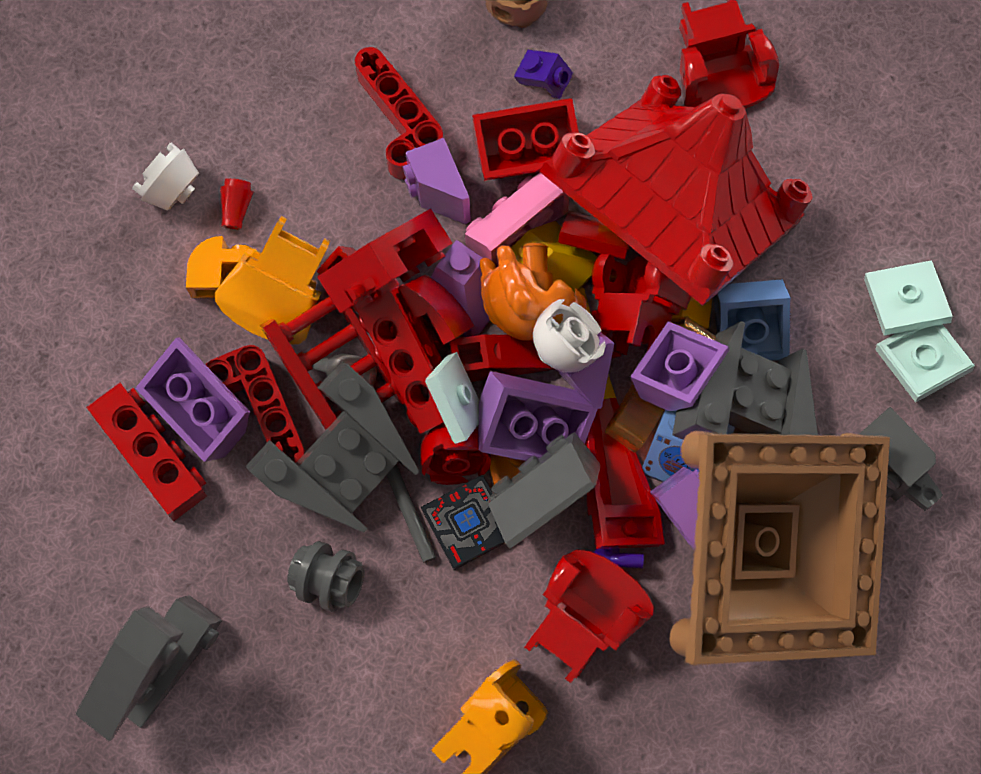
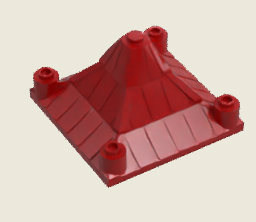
M657 75L652 78L639 101L601 125L598 129L593 130L587 135L582 133L565 134L553 156L544 161L539 172L703 306L792 230L805 215L803 212L813 197L808 184L800 179L784 180L777 192L770 187V180L752 152V133L747 113L737 97L721 93L697 107L675 106L682 94L678 82L669 75Z

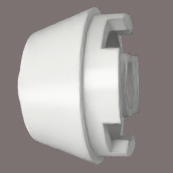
M171 142L166 147V150L170 153L164 156L160 152L142 173L145 180L143 185L141 186L136 182L132 187L142 197L141 201L167 211L177 201L183 204L195 190L191 184L199 175L185 149L180 150Z

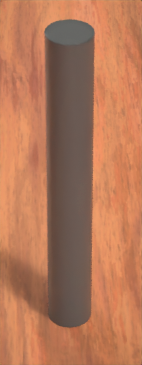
M396 464L386 476L422 562L427 563L434 560L436 556Z

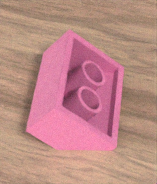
M538 173L535 177L531 175L525 178L518 185V191L509 198L507 196L502 197L494 204L492 212L485 218L479 217L469 224L465 233V243L469 249L483 258L491 259L496 267H498L497 250L500 246H509L511 248L530 229L557 221L568 212L569 196L541 173Z

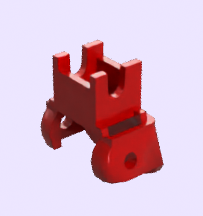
M726 0L727 3L696 11H691L688 2L682 3L681 11L684 19L680 20L679 29L686 48L681 51L679 71L682 81L683 103L686 107H697L722 93L737 97L746 109L767 99L775 90L780 65L776 50L769 38L764 35L762 29L756 30L752 23L745 24L737 0ZM746 34L749 37L752 48L749 45H745Z
M601 254L594 263L592 270V283L594 285L592 294H595V299L599 301L595 320L605 336L607 332H613L614 352L627 355L629 344L638 347L641 344H648V352L667 322H671L672 316L678 315L680 310H687L692 297L643 256L636 257L625 266L615 261L614 256Z
M577 549L564 555L558 562L547 589L542 594L548 598L545 607L550 612L524 648L532 651L534 647H538L540 644L572 668L565 678L568 682L572 683L575 678L580 676L599 649L604 651L610 646L617 650L654 615L655 607L646 590L625 569L595 552Z

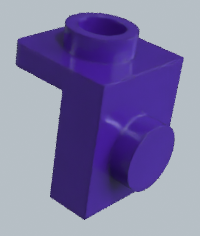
M527 50L514 78L522 85L546 88L553 98L560 99L570 82L573 72L558 53Z

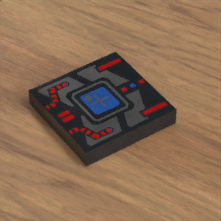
M483 475L420 507L453 570L505 544L488 506L492 491Z

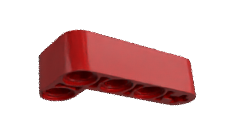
M365 47L355 57L357 79L400 134L386 148L387 168L394 178L406 179L402 166L407 165V161L398 163L394 159L398 156H406L407 151L426 145L421 142L425 138L442 139L443 130L384 54L377 48ZM375 68L377 70V77L375 76V72L373 70ZM387 89H394L397 91L395 94L392 95L383 94V92ZM407 113L416 115L415 118L410 120L402 118Z
M247 345L207 362L205 365L215 375L219 372L228 373V378L223 384L233 394L243 389L246 390L266 442L270 440L283 453L285 451L281 444L288 442L294 454L295 461L293 462L297 463L306 451L262 349L255 345ZM250 359H259L261 361L255 370L249 371L244 369L246 362ZM264 389H271L273 391V395L269 400H257V395L260 391ZM279 419L286 421V426L282 431L275 433L269 430L273 421Z

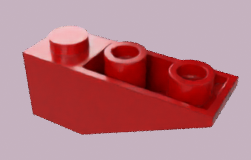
M484 334L456 338L450 341L451 354L458 353L471 382L487 380L490 371L515 376L556 370L540 359L534 345V340L522 341L509 335Z

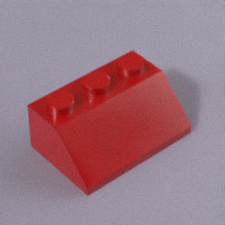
M572 98L472 115L473 133L484 181L539 172L544 161L553 156L565 134L579 133Z

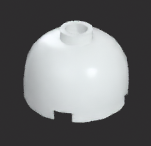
M559 299L553 302L538 317L533 331L534 345L540 359L545 364L561 372H579L603 355L606 347L605 341L599 345L600 340L597 335L601 332V328L587 310L575 302L570 307L562 304L565 299ZM562 313L563 320L558 324L552 317Z

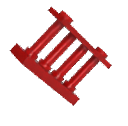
M327 297L286 324L284 322L277 324L271 318L260 325L325 430L342 412L338 410L333 413L327 403L330 398L318 388L322 382L319 381L315 384L308 372L313 369V364L356 337L368 355L353 363L350 367L360 376L376 367L386 383L375 390L381 402L394 395L397 402L405 404L402 397L394 391L391 384V376L385 364L381 363L377 358L375 345L362 328L351 307L342 312L349 326L308 352L303 353L301 351L296 354L289 342L294 340L293 336L336 309L330 297Z

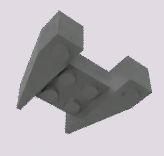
M740 321L719 332L715 336L714 341L728 346L729 352L693 406L676 411L672 434L682 440L693 431L727 434L729 424L750 434L818 435L807 350L800 349L775 363L741 348L744 322Z
M341 361L318 386L328 398L343 410L337 419L297 463L293 462L269 440L246 465V468L275 495L361 532H365L368 528L352 515V512L398 462L414 475H417L419 470L375 389L348 364Z
M190 595L177 598L165 617H162L149 606L134 610L113 641L75 715L108 741H112L126 718L142 728L203 648L207 650L213 645L219 636V632L216 630L223 620Z

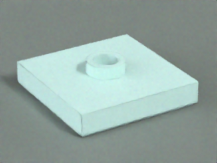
M932 260L865 273L864 281L884 336L951 323L953 316Z
M943 324L896 333L879 342L875 348L915 403L972 372L975 366Z
M456 352L446 356L425 379L427 387L455 444L467 440L479 424V399Z

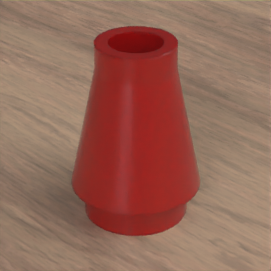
M227 178L224 181V186L220 187L221 226L227 229L241 230L242 222L254 192L251 191L250 182Z

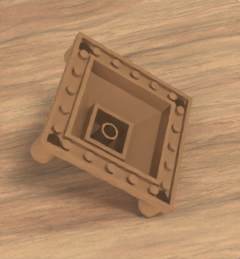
M693 431L685 437L681 446V456L689 467L699 469L700 481L697 496L698 515L693 563L692 615L690 619L684 618L675 623L670 633L671 647L676 653L686 657L685 662L692 665L876 655L890 437L866 436L852 433L841 435L716 434L703 431Z

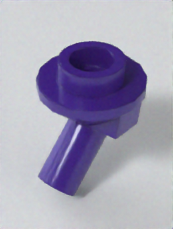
M620 548L595 549L594 551L610 559L620 567L643 568L644 554L620 553Z

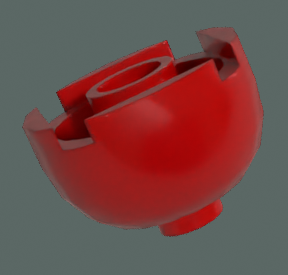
M443 422L429 430L421 443V470L424 476L429 474L430 480L436 484L453 485L467 483L469 481L462 476L472 475L477 472L478 477L484 475L491 466V455L480 452L479 429L477 427L467 440L455 444Z

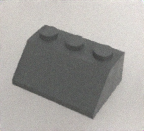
M575 432L567 438L563 435L557 437L546 447L547 453L539 459L535 455L530 457L519 467L520 473L512 479L505 476L491 488L493 493L488 506L506 545L510 549L596 486L601 464Z

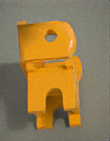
M283 216L277 221L262 253L257 250L251 256L244 253L240 261L215 292V302L226 316L249 332L267 340L268 338L260 325L271 318L277 324L281 322L286 324L318 303L321 292L316 290L317 281L313 280L312 277L330 243L329 240L324 238L320 247L317 248L282 230L287 221V218ZM311 325L293 336L294 340L289 342L290 345L300 344L305 341Z
M517 659L502 665L480 685L461 707L464 715L459 722L431 749L443 763L447 762L454 754L457 757L465 750L471 756V763L462 774H487L521 739L541 728L547 719L548 710L540 699L517 677L516 673L522 666ZM519 701H525L528 704L529 709L526 714L517 707Z

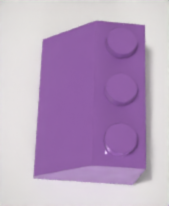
M180 337L175 338L135 388L204 462L224 458L246 432L250 411Z
M490 371L479 400V450L483 453L526 461L534 455L539 459L548 452L546 447L561 435L567 438L575 432L585 444L597 409L574 389Z

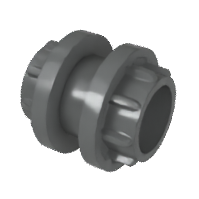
M317 541L313 545H304L298 549L291 561L287 581L290 590L295 591L298 600L312 603L319 596L321 608L334 612L339 608L350 607L356 601L363 585L365 573L362 563L356 561V556L353 552L341 549L333 556L330 544Z

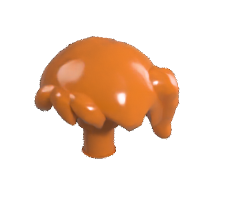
M528 243L521 247L523 249V264L516 260L515 254L509 246H500L498 248V267L487 257L480 259V269L482 272L481 296L484 310L488 314L489 320L507 335L522 341L533 340V331L538 317L553 302L565 299L562 302L565 306L570 307L575 302L585 310L587 308L585 297L576 288L574 293L563 280H557L553 283V273L548 272L549 247L543 243ZM558 314L552 318L560 324L563 320V314Z

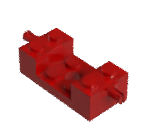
M430 208L369 242L317 276L339 313L351 306L357 312L374 301L370 294L378 290L381 296L400 285L397 280L399 277L402 282L407 281L420 272L417 266L422 262H425L429 267L445 257L442 250L453 243Z

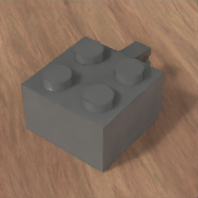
M891 407L859 433V435L890 437L886 498L891 497L896 502L905 495L926 511L942 497V492L927 473L936 464V454Z

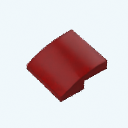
M573 211L568 212L558 239V243L601 254H610L621 259L626 258L630 247L595 217Z
M426 274L399 287L413 317L417 319L427 313L443 344L448 343L474 327L469 315L455 297Z

